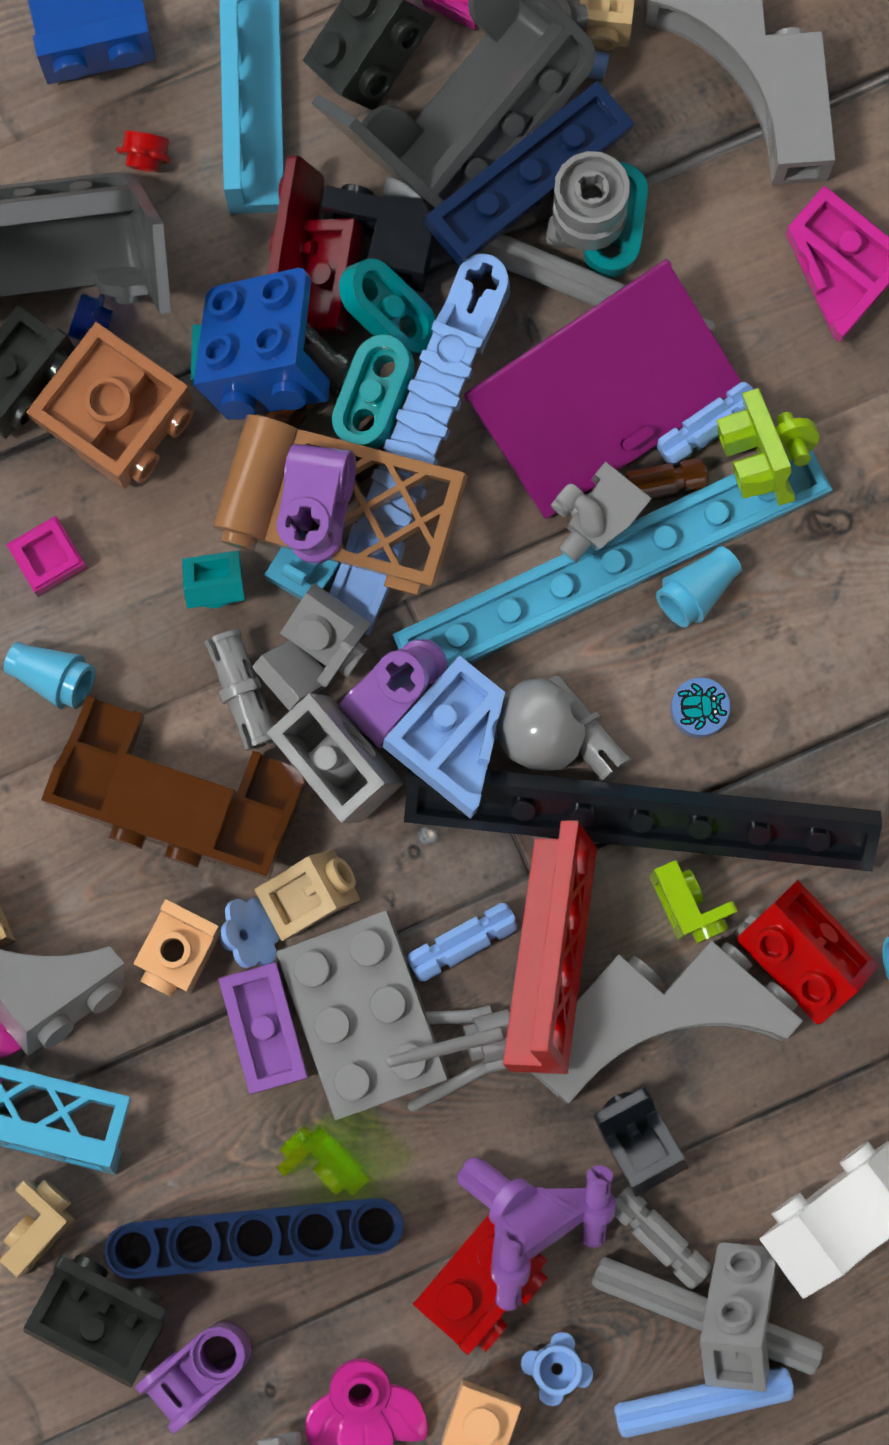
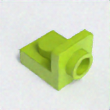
M677 860L654 869L649 875L677 940L692 934L696 944L729 930L725 919L738 912L734 902H728L701 914L697 904L704 902L698 882L690 869L684 872L681 871Z

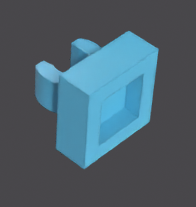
M301 531L300 536L304 539L307 533ZM281 547L264 576L267 581L302 600L314 583L326 591L338 572L341 563L327 560L323 563L310 564L302 561L292 550Z

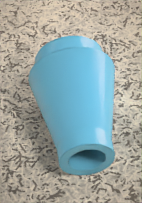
M718 546L710 554L663 578V587L656 592L657 602L663 612L681 627H688L692 622L701 623L732 580L742 572V566L729 549L724 546Z
M19 641L11 646L4 661L3 668L5 674L17 678L59 709L67 706L74 709L81 707L86 696L90 694L95 680V668L86 663L83 655L29 646Z

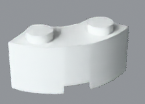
M869 1141L860 1145L839 1162L845 1171L807 1199L799 1192L771 1213L777 1223L759 1240L803 1299L845 1275L860 1260L889 1239V1141L877 1149H874Z

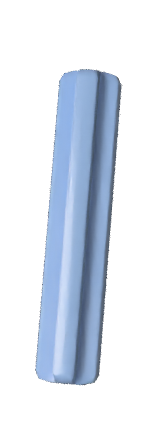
M780 1366L769 1369L766 1392L701 1384L618 1403L614 1410L617 1427L622 1437L629 1438L787 1402L794 1398L791 1375L785 1367Z

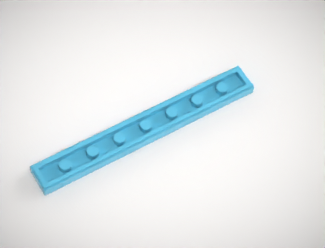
M813 451L809 452L810 462L804 466H796L793 460H789L792 473L788 480L794 492L795 501L778 506L773 491L743 499L735 475L732 474L634 520L627 529L597 552L589 547L577 563L562 554L394 633L392 638L398 650L412 640L423 638L433 641L445 653L448 667L459 655L468 663L473 664L708 553L718 546L727 544L830 495L832 488Z

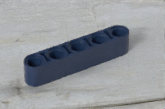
M374 1197L135 1221L121 1225L111 1232L105 1245V1257L107 1264L114 1273L123 1278L136 1279L376 1255L388 1252L398 1244L404 1232V1218L401 1210L395 1203L386 1198ZM382 1208L393 1217L394 1232L388 1240L381 1243L371 1242L361 1233L360 1219L368 1209ZM321 1214L332 1223L334 1230L333 1238L327 1247L321 1249L311 1248L302 1240L300 1227L308 1215ZM250 1220H260L271 1229L273 1235L272 1245L264 1254H251L242 1246L240 1239L241 1230ZM190 1226H199L205 1229L211 1237V1251L204 1260H192L182 1251L180 1245L181 1237ZM130 1232H138L144 1235L151 1246L150 1257L141 1267L128 1264L121 1254V1243Z

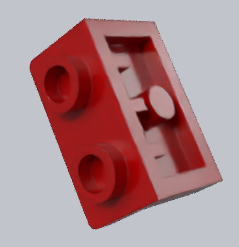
M798 879L738 936V942L816 1024H822L852 998L880 966Z
M489 1214L413 1302V1305L457 1343L458 1347L466 1355H469L476 1346L486 1352L509 1325L501 1318L506 1310L498 1307L495 1301L497 1284L491 1276L495 1225L490 1222ZM540 1253L530 1260L529 1280L522 1286L521 1303L524 1305L531 1300L548 1279L541 1271L548 1260Z

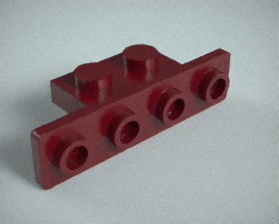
M294 155L287 156L284 176L279 183L278 194L280 200L275 230L270 237L269 247L271 255L267 275L295 268L304 269L311 277L305 336L348 335L351 314L346 310L340 298L339 282L344 270L348 266L360 261L365 227L354 218L318 220L324 176L301 156Z

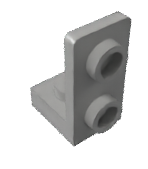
M720 1243L717 1246L700 1337L706 1386L767 1391L770 1370L766 1330L777 1263L765 1246Z

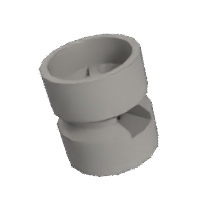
M586 151L568 159L561 166L555 177L553 223L557 234L566 244L576 249L595 251L608 247L620 236L625 226L630 181L625 168L615 158L603 152Z

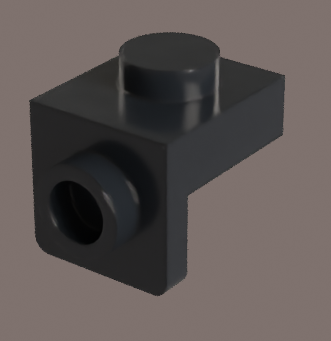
M641 1088L634 1093L624 1092L614 1096L604 1105L601 1111L594 1115V1120L601 1137L635 1197L688 1169L685 1157L658 1114L647 1088Z

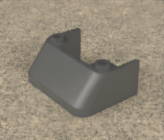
M469 0L470 16L486 35L415 121L401 109L389 105L374 109L360 122L356 117L319 94L312 101V104L368 157L394 178L414 189L423 201L434 210L555 115L590 74L595 62L594 44L590 37L555 0Z
M111 172L0 185V297L97 285L99 291L102 294L111 296L113 302L131 304L144 300L145 295H150L160 314L171 313L164 223L137 177L127 173Z

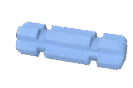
M747 382L739 383L726 392L728 397L724 400L717 398L682 422L683 427L680 430L673 428L660 437L656 446L663 459L667 463L677 466L680 464V461L686 460L691 456L692 449L695 448L699 451L717 439L719 436L716 420L744 410L742 393L753 390V388Z
M499 903L485 911V917L480 920L474 917L435 938L436 944L429 947L426 943L410 952L407 960L416 978L420 982H425L442 973L441 967L448 964L449 968L491 946L490 941L497 937L498 941L515 933L519 926L511 908L506 903Z

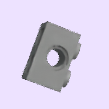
M309 693L276 723L267 734L341 823L363 822L394 794L404 782L357 726L343 713L331 696Z

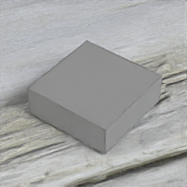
M290 640L262 654L252 666L254 671L289 711L309 693L320 694L326 689L316 681L324 668L313 656Z

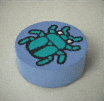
M708 678L690 679L676 690L670 706L671 717L675 726L685 735L693 738L710 737L724 726L729 717L730 700L728 694L714 680Z

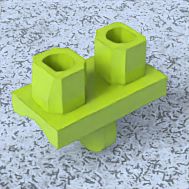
M759 388L742 393L744 410L716 420L719 440L726 456L753 448L757 452L756 455L732 462L735 479L742 498L745 499L773 491L778 506L795 501V495L788 480L792 473L789 460H793L796 466H804L810 462L809 452L818 444L820 437L815 423L808 418H794L791 412H784L777 417L778 426L775 427Z

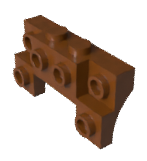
M87 695L70 738L53 766L41 800L46 805L102 823L105 827L111 828L108 838L127 846L142 849L145 840L167 847L164 857L193 868H198L201 859L270 880L287 828L291 827L306 784V780L293 765L252 751L243 779L236 793L234 789L131 755L145 718L144 715L137 711L132 712L99 701L95 697Z

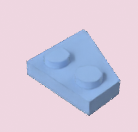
M459 655L386 736L382 747L471 819L477 812L480 804L481 791L491 756L505 691Z

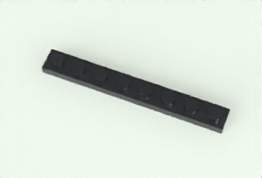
M409 769L404 814L405 823L559 839L561 821H579L588 836L595 843L871 872L882 829L881 811L495 770H486L480 804L477 812L470 819Z

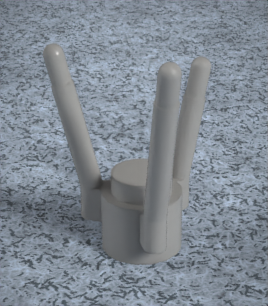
M490 1005L472 1010L426 1012L430 1025L473 1024L463 1026L464 1036L389 1055L385 1060L388 1067L411 1064L463 1050H468L471 1061L479 1059L483 1061L411 1100L408 1103V1109L411 1112H416L486 1074L507 1069L503 1065L510 1017L508 1009L492 1013Z

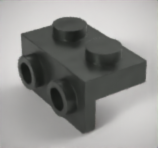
M341 0L302 61L339 96L374 110L390 91L392 84L416 48L421 44L425 34L435 21V16L427 9L410 0Z
M17 305L0 327V436L4 439H7L15 428L21 430L31 421L26 411L74 350L68 334L59 328L55 331L19 305Z
M59 1255L53 1266L54 1273L23 1327L24 1333L132 1388L166 1324L168 1311L159 1306L162 1299L153 1291L139 1284L130 1283L126 1289L106 1278L108 1271L87 1257L76 1255L72 1261Z

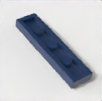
M597 81L428 213L423 224L456 263L461 266L467 258L476 255L552 195L555 188V177L561 166L568 159L586 151L605 153L630 133L635 123L601 83Z

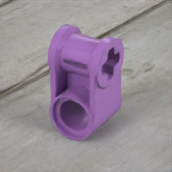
M293 444L289 449L285 462L284 489L277 518V532L281 540L302 561L310 564L323 563L330 560L340 548L348 501L353 492L356 476V459L354 452L351 450ZM313 522L320 526L318 531H310L313 527ZM301 531H309L306 535V540H303L300 536Z
M423 638L412 640L401 649L391 651L381 658L372 671L344 697L338 707L378 749H382L386 736L448 669L446 655L441 647L431 640Z
M229 1321L216 1322L197 1335L182 1350L171 1354L134 1388L139 1394L147 1393L170 1420L168 1429L174 1435L215 1399L214 1395L245 1367L252 1351L251 1340L246 1331L238 1324ZM222 1336L233 1343L236 1349V1359L232 1366L218 1367L209 1360L206 1346L211 1337Z

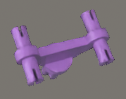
M471 1157L465 1162L464 1167L457 1175V1181L461 1187L490 1209L489 1219L495 1225L491 1276L497 1284L495 1301L498 1307L509 1311L515 1310L516 1305H521L522 1286L528 1282L530 1276V1260L583 1222L580 1238L586 1246L596 1248L601 1246V1242L603 1244L606 1242L607 1224L613 1220L616 1208L615 1197L610 1192L613 1173L609 1168L597 1165L592 1167V1171L589 1169L586 1175V1188L544 1189L541 1187L535 1188L523 1178L510 1181L483 1159Z

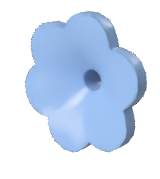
M254 897L246 901L234 899L228 902L225 907L226 921L221 927L220 935L223 948L227 951H233L236 962L243 968H250L256 964L264 966L273 963L276 959L274 944L278 942L280 937L259 898Z

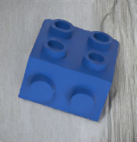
M28 0L35 35L32 37L36 55L47 85L119 68H128L156 60L143 0Z
M295 268L212 287L207 292L193 385L227 420H244L246 415L249 414L257 415L282 409L296 410L304 405L328 401L330 380L303 351L311 289V277L304 269Z

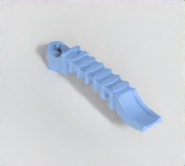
M476 254L467 258L459 267L447 300L432 325L431 330L433 334L427 349L421 352L419 358L421 364L415 379H411L407 388L409 394L403 409H399L395 417L397 424L391 439H387L383 447L386 450L385 452L434 465L438 464L435 456L441 441H447L450 431L447 426L453 411L459 412L462 404L459 396L465 382H471L474 374L471 366L477 353H483L493 328L510 296L511 287L507 270L498 258L489 254ZM486 272L492 273V279L497 289L495 291L486 289L476 304V292L470 281L472 278L482 280ZM380 465L378 469L374 470L371 477L374 481L366 498L367 502L396 486L387 467ZM397 470L403 481L415 475ZM425 482L409 490L415 504L418 500H424L427 493L423 488ZM402 495L373 511L386 537L415 521L411 517L412 512ZM366 516L353 524L346 546L347 551L358 554L379 542ZM403 541L392 546L400 562L405 548ZM385 551L373 557L390 562ZM340 564L329 593L372 623L365 633L370 636L390 588L384 586L386 576Z

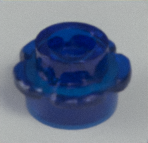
M82 293L68 333L69 337L81 341L95 322L108 329L113 310L103 307L105 295L100 294L99 298H95Z

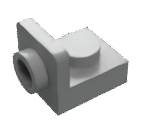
M314 583L306 592L280 634L326 666L316 680L326 688L338 671L349 677L368 650L359 642L372 623Z

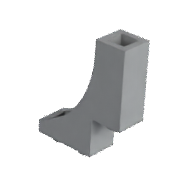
M643 0L645 25L664 29L697 45L716 59L742 88L761 125L767 147L771 185L825 182L828 180L835 162L822 31L806 32L802 28L789 27L778 30L773 35H766L762 0Z
M712 940L707 943L664 993L655 987L660 977L647 964L636 956H633L627 962L618 954L577 1001L568 1075L531 1074L562 1102L569 1104L600 1069L619 1054L654 1036L686 1028L720 1026L756 1032L777 1041H783L789 1038L803 1020L792 1012L798 1005L796 1001L781 987L771 981L766 987L759 983L747 972L751 968L752 963L728 942H725L721 947H718Z
M110 946L91 952L66 956L25 955L0 950V1023L28 1056L42 1046L51 1048L59 1044L71 1033L74 1023L91 1011L94 1014L105 1011L119 999L124 988L125 963Z

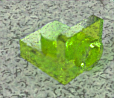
M304 1125L278 1150L286 1158L276 1168L284 1177L289 1176L308 1156L313 1154L319 1162L312 1170L336 1195L345 1188L351 1196H354L373 1178L324 1125L319 1126L313 1133Z

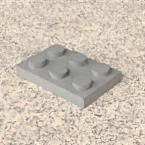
M389 911L380 912L276 951L335 1121L450 1079L442 1056L396 1067H388L385 1063L389 1055L437 1043Z

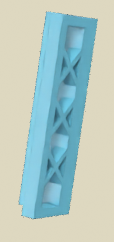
M220 0L223 181L229 214L277 213L280 200L278 188L280 180L284 176L280 0Z
M0 1064V1079L19 1084L6 1092L0 1081V1107L6 1105L12 1116L11 1118L0 1115V1147L116 1175L122 1154L118 1146L131 1103L129 1096ZM32 1088L48 1091L58 1108L57 1112L36 1124L23 1121L12 1103L13 1099ZM58 1094L77 1098V1100L64 1107ZM91 1102L114 1108L105 1141L80 1135L70 1115ZM64 1119L71 1132L51 1128L50 1126Z

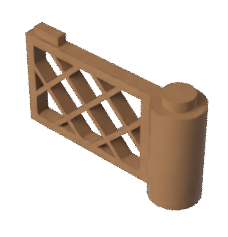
M252 414L246 415L213 524L215 529L223 532L222 543L254 552L256 543L272 544L292 550L281 540L277 532V518L284 489L285 462L290 447L293 444L351 450L355 454V459L359 460L356 462V475L374 464L385 466L393 477L396 486L367 502L355 480L353 493L360 506L346 514L344 528L366 516L379 542L358 554L347 551L343 543H341L338 552L330 561L385 575L384 586L386 588L411 595L420 596L422 586L435 589L468 476L465 472L304 431L268 417ZM397 470L415 475L403 481ZM428 479L450 483L444 504L422 517L409 490ZM402 495L416 521L386 537L373 511ZM438 521L433 537L428 526ZM420 530L430 546L424 571L402 566L392 546ZM385 551L390 562L373 557Z

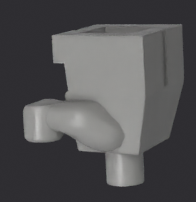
M607 462L592 477L591 481L596 485L591 493L585 495L577 486L569 484L565 486L551 504V508L561 516L568 517L569 514L572 516L566 526L571 533L558 549L575 563L580 560L589 547L597 552L627 529L652 499Z

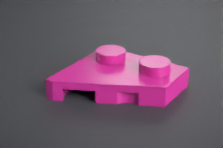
M824 185L788 226L785 235L833 338L840 343L889 287V236Z

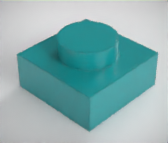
M239 550L182 558L183 591L187 609L203 606L206 608H220L231 602L245 601L243 569Z

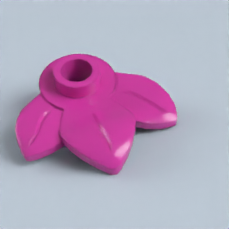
M365 1358L351 1359L341 1364L335 1370L330 1380V1392L311 1405L305 1420V1433L308 1445H394V1441H423L427 1437L428 1429L426 1414L415 1393L408 1388L391 1384L386 1371L378 1363ZM356 1384H366L372 1391L364 1399H355L349 1394V1390Z

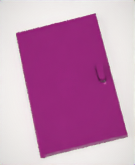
M664 259L464 393V398L472 405L542 517L547 519L556 513L551 508V504L565 486L574 484L583 493L587 492L595 486L591 479L605 462L615 470H620L657 445L659 438L673 428L678 430L682 428V422L717 398L723 400L728 397L726 392L741 383V380L672 269L671 262L668 259Z

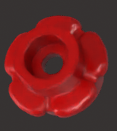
M126 130L122 147H116L118 154L126 156L125 167L158 173L160 163L167 164L171 162L170 156L167 155L169 139L162 136Z

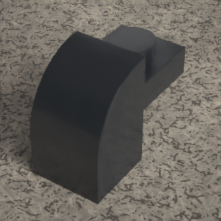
M387 176L382 197L374 196L373 191L356 184H344L341 188L326 185L321 206L323 220L356 219L365 227L364 235L373 237L367 259L374 258L383 261L414 291L424 292L432 257V233L423 224L425 216L429 211L420 195L406 183Z

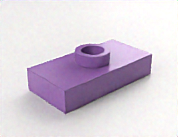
M274 962L218 978L249 1094L252 1095L309 1079L278 964Z

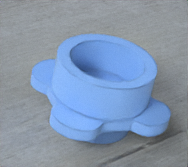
M565 1332L555 1333L551 1337L550 1343L538 1351L528 1350L521 1360L523 1372L534 1378L540 1388L539 1398L548 1406L559 1405L564 1395L572 1392L576 1387H587L593 1378L591 1366L588 1363L581 1362L574 1350V1338ZM554 1363L562 1365L563 1371L561 1374L555 1375L551 1372V1367Z

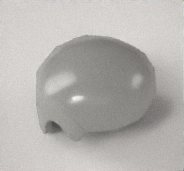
M544 678L523 680L505 694L496 730L501 748L509 759L527 768L541 771L563 770L577 757L585 737V726L578 722L571 712L570 705L575 700L574 696L564 692L561 687L551 680Z

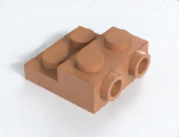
M95 322L26 413L32 421L75 450L79 458L125 490L133 479L138 483H142L150 476L160 457L154 451L167 434L176 438L186 429L193 417L194 410L189 407L193 397L186 384Z

